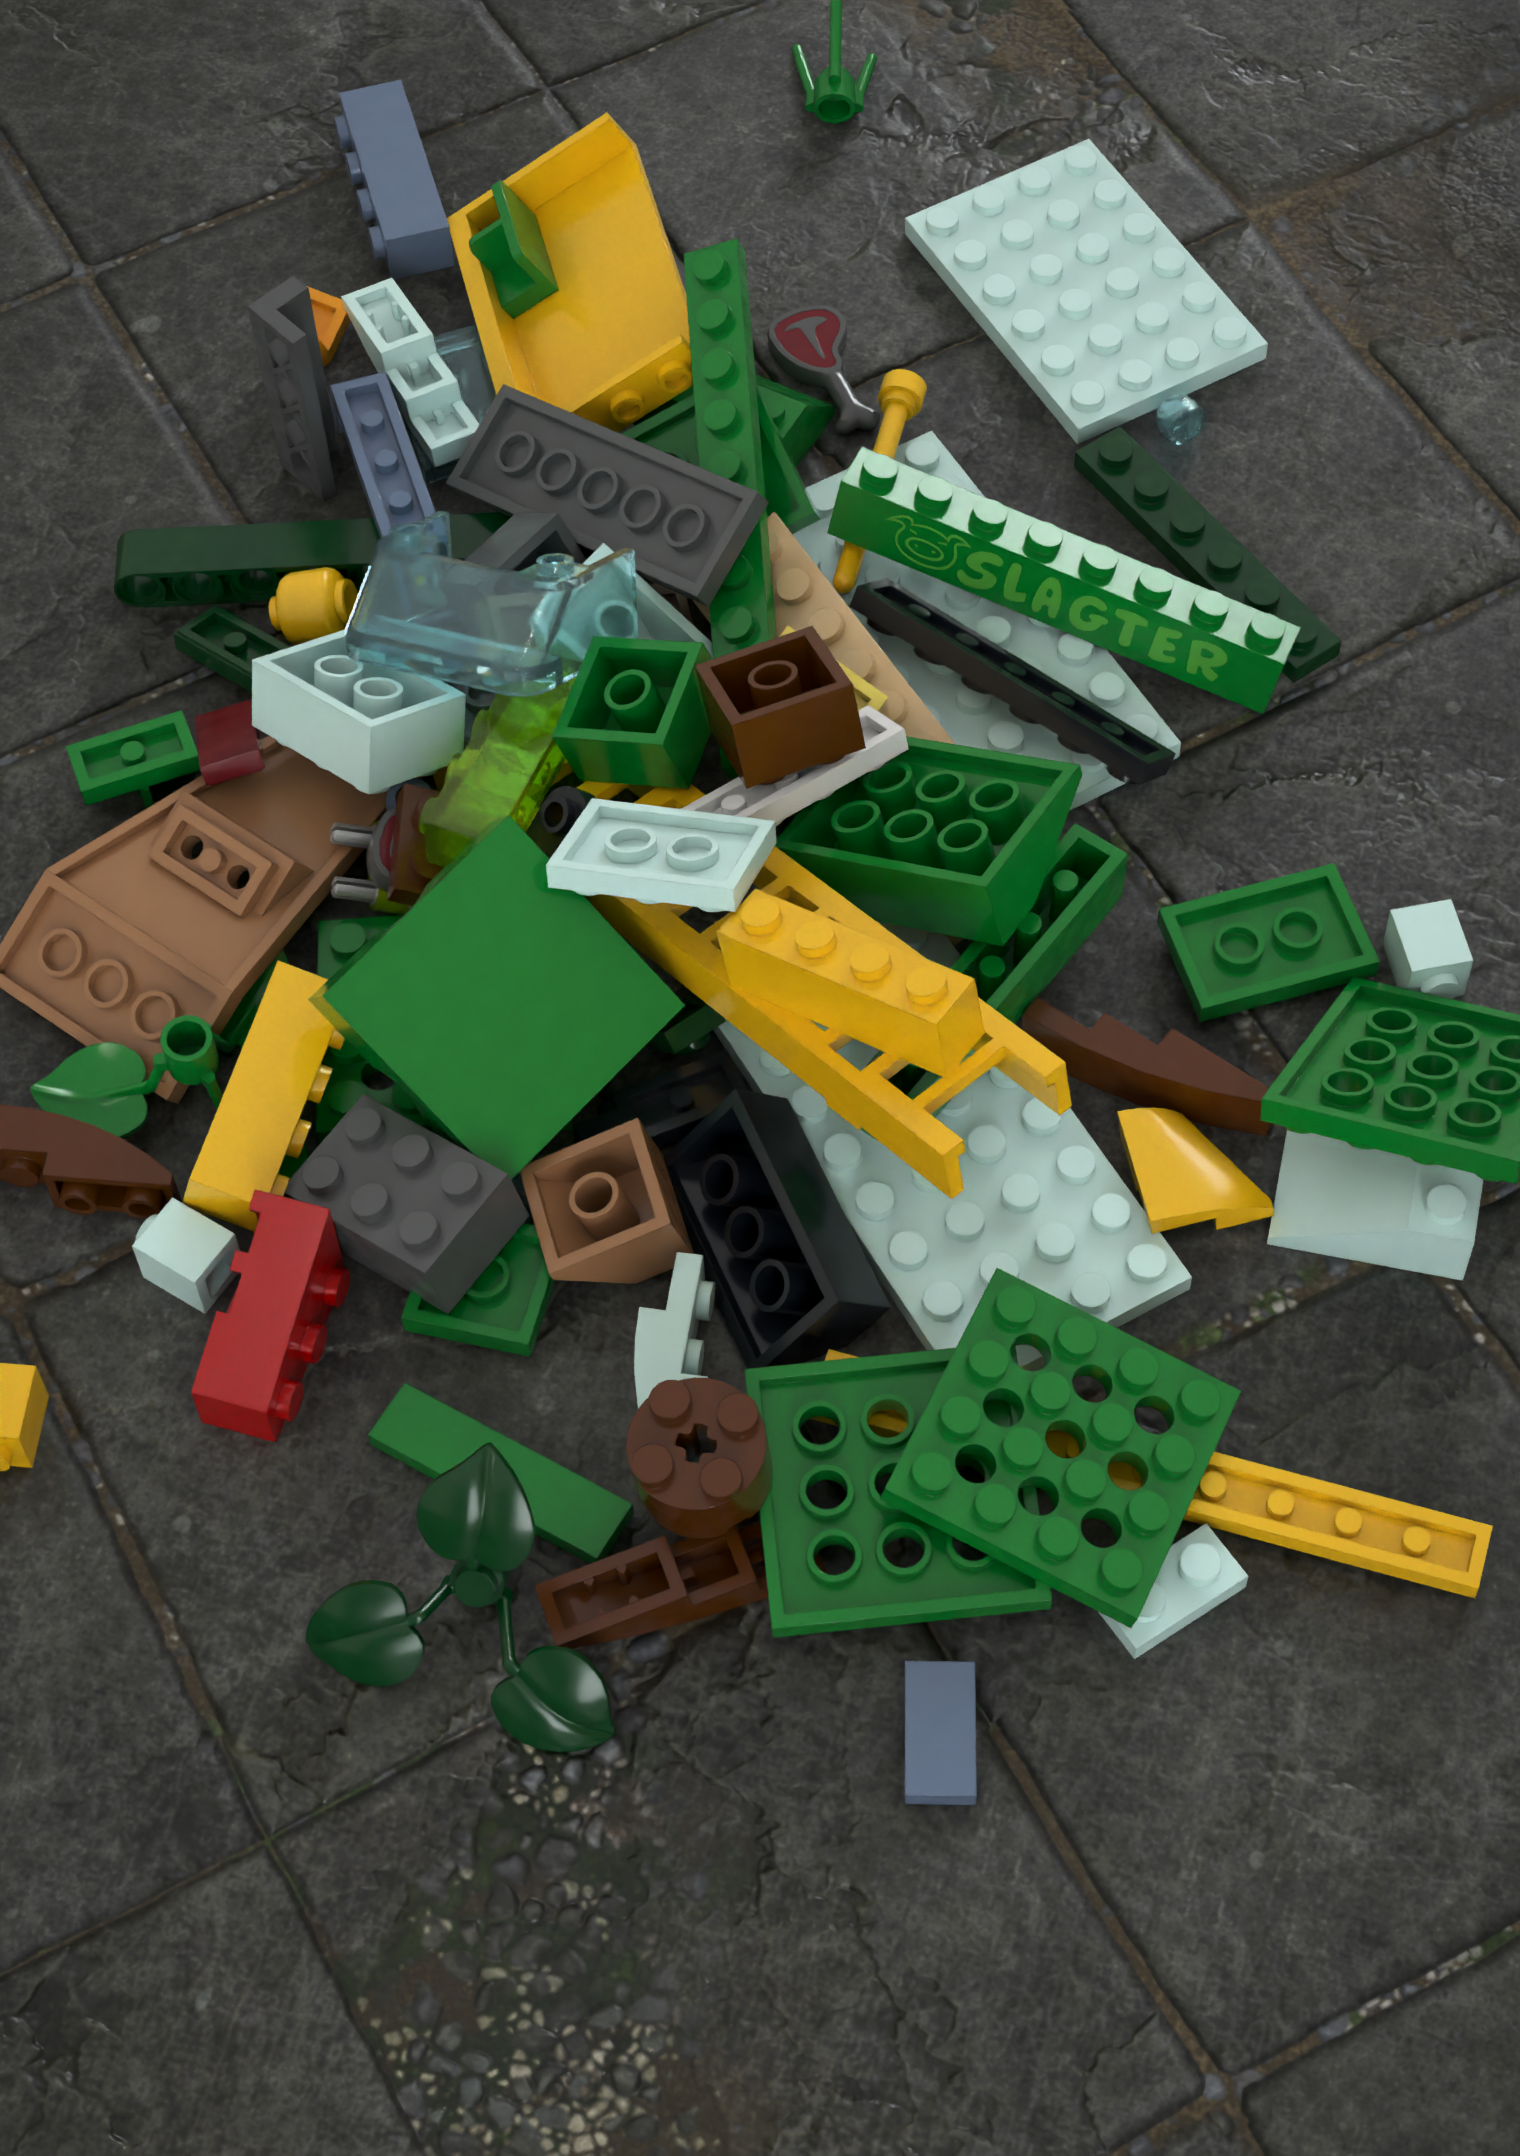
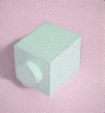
M1448 899L1390 910L1383 948L1397 987L1449 999L1464 995L1473 958L1452 900Z
M173 1197L158 1215L153 1214L144 1221L138 1230L135 1243L132 1245L143 1278L204 1314L207 1313L238 1274L229 1270L235 1250L240 1251L235 1233Z

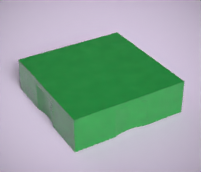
M508 815L491 822L426 885L416 903L406 914L389 928L374 935L308 1000L372 1067L387 1075L404 1090L415 1104L425 1123L438 1136L508 1173L512 1180L685 1004L584 895L577 894L572 890L548 887L546 864L550 859Z

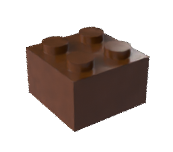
M813 626L694 665L709 728L746 789L760 784L776 783L786 775L818 764L837 762L847 754L866 748L853 684Z

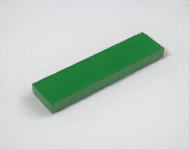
M407 1383L402 1385L368 1434L371 1446L434 1480L442 1473L467 1459L482 1445L489 1442L492 1443L509 1463L525 1491L533 1513L535 1534L590 1564L607 1556L634 1515L631 1502Z

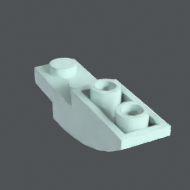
M676 1253L666 1310L639 1307L634 1354V1376L638 1409L649 1397L651 1390L660 1382L666 1380L679 1381L688 1378H708V1376H701L704 1359V1340L696 1339L699 1320H711L715 1298V1282L705 1281L703 1255ZM701 1454L696 1459H689L688 1461L698 1463Z

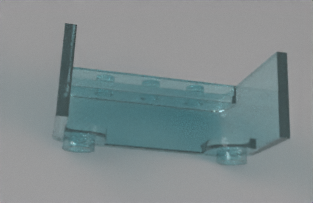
M438 511L412 524L393 526L389 529V534L380 538L377 542L345 628L347 656L358 662L508 696H533L545 693L577 676L593 636L638 639L635 549L624 547L590 565L575 563L574 558L568 554H545L536 559L535 565L518 572L452 558L449 512Z

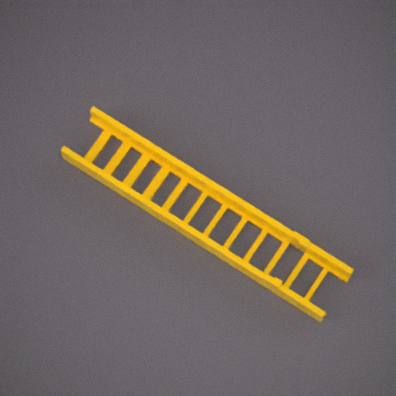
M565 704L517 742L510 751L490 767L464 752L463 761L438 769L433 774L437 789L444 793L464 797V803L479 806L481 802L490 803L488 825L495 820L509 815L526 832L539 810L530 800L573 771L572 767L559 747H557L508 782L503 781L494 772L554 732ZM585 781L577 787V789L589 792L597 799L610 800L628 788L640 798L634 802L636 804L681 809L705 796L703 792L692 784L689 789ZM777 847L773 848L753 882L754 885L765 893L925 958ZM602 894L584 896L622 937L822 1095L826 1100V1104L856 1129L860 1130L863 1128L951 1199L964 1190L958 1157L966 1150L964 1140L931 1115L934 1111L993 1066L1058 1115H1061L1072 1106L1065 1061L979 997L985 1034L972 1048L975 1053L960 1063L947 1079L942 1077L912 1100L888 1081V1079L910 1064L909 1062L885 1052L860 1071L837 1053L839 1049L853 1040V1038L830 1028L824 1031L805 1017L730 986L722 952L719 949L720 945L716 931L733 912H729L699 934L679 918L693 906L663 902L645 904L633 898Z

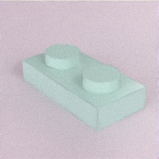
M1206 1523L1171 1545L1143 1609L1132 1628L1100 1612L1099 1614L1132 1657L1136 1659L1244 1589L1247 1584L1248 1575Z

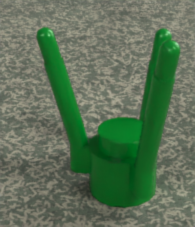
M831 0L829 67L824 68L820 72L815 82L813 81L801 45L794 44L792 47L795 64L806 95V111L814 112L820 120L833 124L843 123L849 120L855 112L860 113L864 110V95L877 60L875 53L867 55L856 83L850 72L846 68L841 67L842 0Z

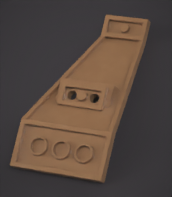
M378 638L375 640L374 644L407 661L408 663L418 667L419 669L427 672L428 674L432 676L436 675V673L432 672L431 670L427 669L426 667L422 666L421 664L417 663L416 661L412 660L411 658L392 648L391 646L379 640ZM268 735L261 740L265 763L263 770L213 786H206L202 775L48 867L0 944V988L87 1047L98 1043L112 1042L132 1049L144 1062L146 1081L154 1067L153 1056L157 1053H163L160 1043L161 1032L166 1024L174 1018L184 1015L197 1016L210 1024L212 1032L220 1036L244 995L331 891L334 877H342L365 850V848L333 844L330 841V829L333 823L338 822L366 827L376 825L384 813L388 811L386 808L388 791L379 794L363 793L352 784L330 771L318 767L313 761L293 749L279 744L276 739ZM202 841L203 850L197 858L193 859L192 849L196 843ZM248 870L250 874L249 881L245 887L239 889L238 879L243 872ZM165 1071L157 1090L154 1092L167 1101L179 1104L189 1085L176 1081L169 1071Z

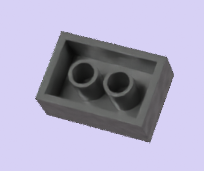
M364 1094L289 1179L284 1193L286 1198L329 1208L340 1250L343 1254L409 1292L410 1290L414 1291L424 1301L446 1314L451 1312L529 1217L508 1173Z

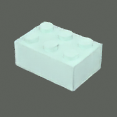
M349 629L252 659V726L276 739L279 744L289 747L313 761L318 767L328 770L352 784L363 793H383L388 791L391 786L416 777L433 775L438 769L463 761L466 694Z

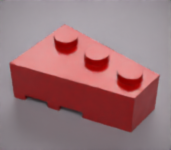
M254 1190L248 1210L256 1213L258 1220L248 1253L235 1250L229 1270L241 1274L240 1281L227 1312L216 1311L191 1395L202 1423L276 1443L285 1420L292 1422L299 1412L304 1393V1386L301 1381L309 1363L316 1364L323 1354L327 1340V1327L325 1323L332 1307H340L346 1298L350 1284V1270L344 1266L329 1208Z

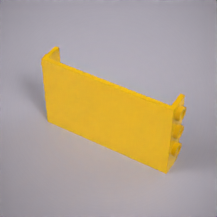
M607 112L503 181L536 215L558 287L556 292L513 319L500 305L491 272L470 250V238L500 219L492 189L447 218L496 395L504 384L615 432H620L693 386L686 292L637 145Z

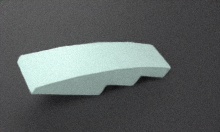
M389 278L341 296L343 306L378 373L386 372L400 413L434 467L460 458L480 424L463 402L457 379L437 353L433 333L393 278Z

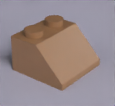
M638 1118L530 1162L520 1171L548 1273L553 1280L637 1284L673 1269L677 1252L694 1254L663 1154Z

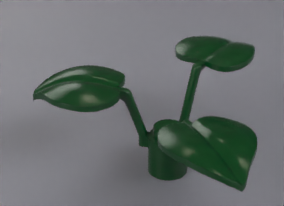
M490 1442L482 1445L458 1465L439 1475L426 1488L420 1498L416 1519L419 1531L425 1542L441 1557L456 1560L451 1574L443 1578L440 1587L421 1607L408 1613L405 1597L398 1587L389 1582L363 1580L344 1586L331 1594L316 1609L309 1621L305 1640L313 1654L355 1682L368 1686L383 1687L403 1682L412 1676L418 1668L425 1653V1643L420 1632L414 1626L423 1623L449 1595L455 1594L463 1604L470 1607L478 1608L494 1603L498 1607L502 1663L504 1669L511 1675L500 1681L495 1686L491 1695L492 1709L502 1727L524 1744L554 1752H574L588 1749L608 1741L615 1733L616 1725L612 1718L609 1693L604 1679L591 1661L581 1653L568 1647L542 1646L530 1651L523 1659L522 1664L516 1659L511 1616V1602L514 1594L506 1587L512 1570L517 1568L527 1558L533 1546L535 1523L529 1501L518 1477L503 1455Z

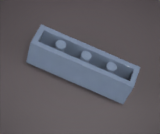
M396 80L340 92L342 115L333 117L340 148L350 147L351 152L345 153L352 186L362 184L363 189L356 190L363 222L373 221L374 223L373 227L368 228V234L375 260L385 258L390 277L393 280L455 266L449 224L402 81Z

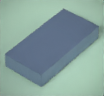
M905 1661V1804L976 1805L975 1662Z

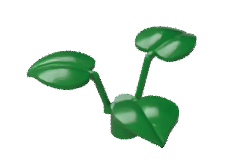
M281 950L244 995L220 1036L212 1032L210 1024L197 1016H179L168 1022L160 1036L163 1053H157L153 1056L154 1067L146 1081L144 1062L135 1051L118 1043H98L75 1052L48 1076L30 1087L33 1099L42 1111L64 1115L94 1125L123 1139L141 1129L146 1123L148 1107L143 1095L156 1091L165 1071H169L170 1075L182 1084L199 1085L203 1083L217 1110L223 1094L215 1077V1072L219 1065V1056L216 1048L225 1053L233 1051L236 1045L242 1049L277 961L288 964L285 952ZM305 1143L298 1159L288 1155L285 1156L279 1171L280 1175L291 1178L307 1160L308 1153Z

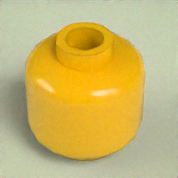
M328 567L286 574L278 584L276 596L271 597L269 601V616L273 627L277 631H282L285 638L293 646L345 629L352 630V626L358 624L360 619V599L354 583L350 579H345L336 569Z

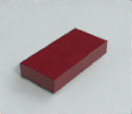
M252 699L195 716L199 767L206 786H213L261 771L265 768L261 733L259 729L252 726Z

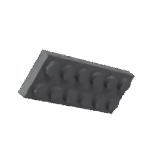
M504 384L446 481V484L458 494L509 517H512L516 512L559 513L580 549L593 554L605 543L639 576L708 607L769 503L757 491Z

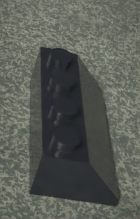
M735 1088L664 1157L694 1254L703 1255L704 1275L707 1281L715 1282V1299L748 1369L805 1363L826 1355L828 1349L836 1351L847 1347L891 1308L788 1098Z

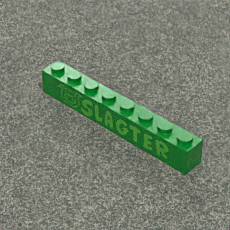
M861 447L840 482L827 532L837 538L1261 714H1264L1301 628L1281 620L1275 615L1259 611L1225 597L1217 591L1208 590L1172 575L1161 568L1145 564L1116 552L1105 545L1094 543L1060 529L1052 523L1043 522L1007 507L996 500L980 496L951 484L940 477L929 475L895 461L887 455L878 454L864 447Z

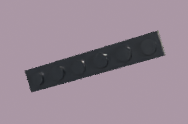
M885 578L857 586L849 607L867 617V624L872 629L888 636H898L914 646L913 651L919 658L932 664L945 665L962 676V683L968 688L982 694H992L1010 705L1009 711L1018 719L1032 724L1043 725L1056 733L1059 743L1067 749L1080 754H1090L1107 765L1106 770L1114 778L1128 784L1141 785L1167 774L1175 757V752L897 583Z

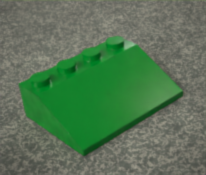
M906 736L908 750L885 762L879 769L867 772L835 790L829 797L818 800L801 809L776 839L775 847L875 921L1004 946L1036 903L1082 778V771L1079 764Z

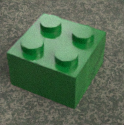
M593 636L552 735V738L579 780L683 789L690 788L711 734L694 666L712 660L703 642Z

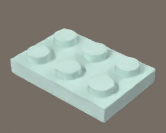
M592 798L546 864L548 887L572 890L584 896L602 894L633 898L645 904L663 902L698 907L706 912H736L777 843L775 821Z

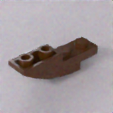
M0 1104V1180L19 1187H33L38 1183L46 1184L55 1207L81 1215L92 1214L97 1210L122 1212L132 1217L146 1220L153 1214L158 1215L172 1197L182 1203L173 1174L149 1154L126 1140L94 1125L64 1115L28 1107Z

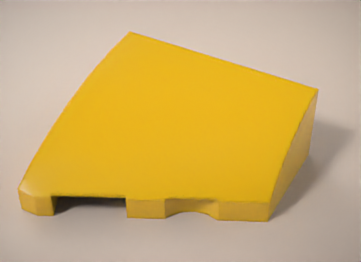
M1154 1107L1117 1111L1120 1138L1136 1191L1139 1190L1151 1234L1213 1219L1216 1230L1274 1216V1207L1271 1199L1182 1113Z

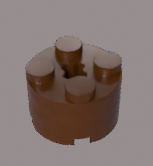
M688 1378L679 1381L666 1380L658 1383L651 1390L649 1397L636 1411L627 1434L626 1451L628 1463L642 1503L662 1527L670 1532L689 1538H714L727 1533L728 1528L738 1524L746 1517L749 1520L760 1510L771 1487L773 1469L764 1422L755 1401L750 1396L730 1384L710 1378ZM699 1454H702L698 1463L688 1461L689 1459H696Z

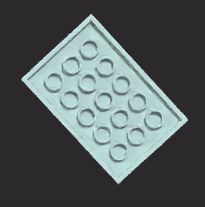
M1090 139L905 218V235L1077 445L1266 359L1267 341Z

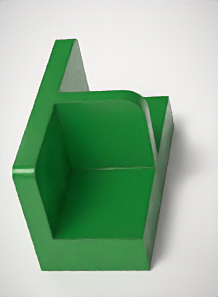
M499 180L491 188L500 219L472 236L469 240V247L472 254L491 272L500 305L514 319L556 292L558 287L536 215L502 180Z
M182 710L65 746L85 806L139 790L144 807L147 809L154 804L149 786L200 771L198 752Z

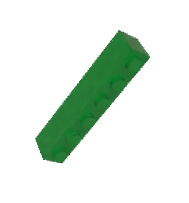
M1075 823L1055 848L1034 907L1006 944L999 946L973 941L950 969L974 978L978 997L1015 1024L1122 898L1128 853ZM971 1049L961 1063L975 1053V1051ZM879 1050L878 1053L871 1059V1061L866 1066H868L870 1063H872L885 1052ZM910 1063L888 1079V1081L913 1100L942 1077ZM951 1099L944 1105H942L940 1108H938L936 1111H934L931 1115L936 1118L940 1114V1112L946 1107V1105L951 1101ZM863 1128L860 1129L861 1131L865 1132L866 1134H868L869 1136H871L872 1138H874L872 1135H870V1134H869L867 1131H865Z

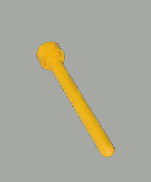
M905 369L891 370L885 374L879 390L878 402L884 416L873 451L878 454L887 455L893 460L905 422L921 411L927 392L926 383L918 374ZM847 541L844 542L832 582L834 589L841 594L850 593L855 588L866 553V549Z

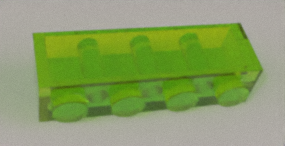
M525 646L513 668L506 667L502 671L497 683L494 701L488 711L484 709L479 711L472 726L469 744L463 754L456 753L448 765L444 787L437 798L430 797L423 807L419 821V831L425 834L428 862L445 867L491 822L508 815L524 832L527 830L566 760L552 735L582 663Z

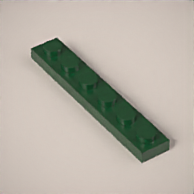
M1122 427L1115 428L1075 451L1074 467L1191 583L1208 590L1217 591L1225 597L1264 613L1275 615L1281 620L1301 627L1283 669V673L1293 683L1339 656L1341 640Z

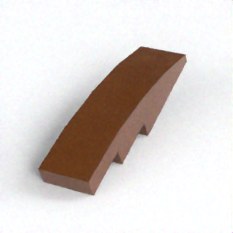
M1039 997L1023 1013L1022 1030L1064 1060L1067 1074L1079 1081L1146 1108H1165L1182 1113L1189 1121L1262 1136H1267L1274 1126L1273 1123L1260 1121L1261 1099L1269 1087L1173 1028L1157 1045L1107 1013H1104L1091 1029L1083 1026Z
M760 1522L741 1530H737L736 1525L728 1528L727 1533L714 1538H687L671 1545L668 1544L666 1536L663 1535L535 1585L555 1645L574 1649L624 1639L698 1620L767 1598L768 1591ZM818 1552L814 1559L815 1564L821 1571L827 1573L820 1552Z

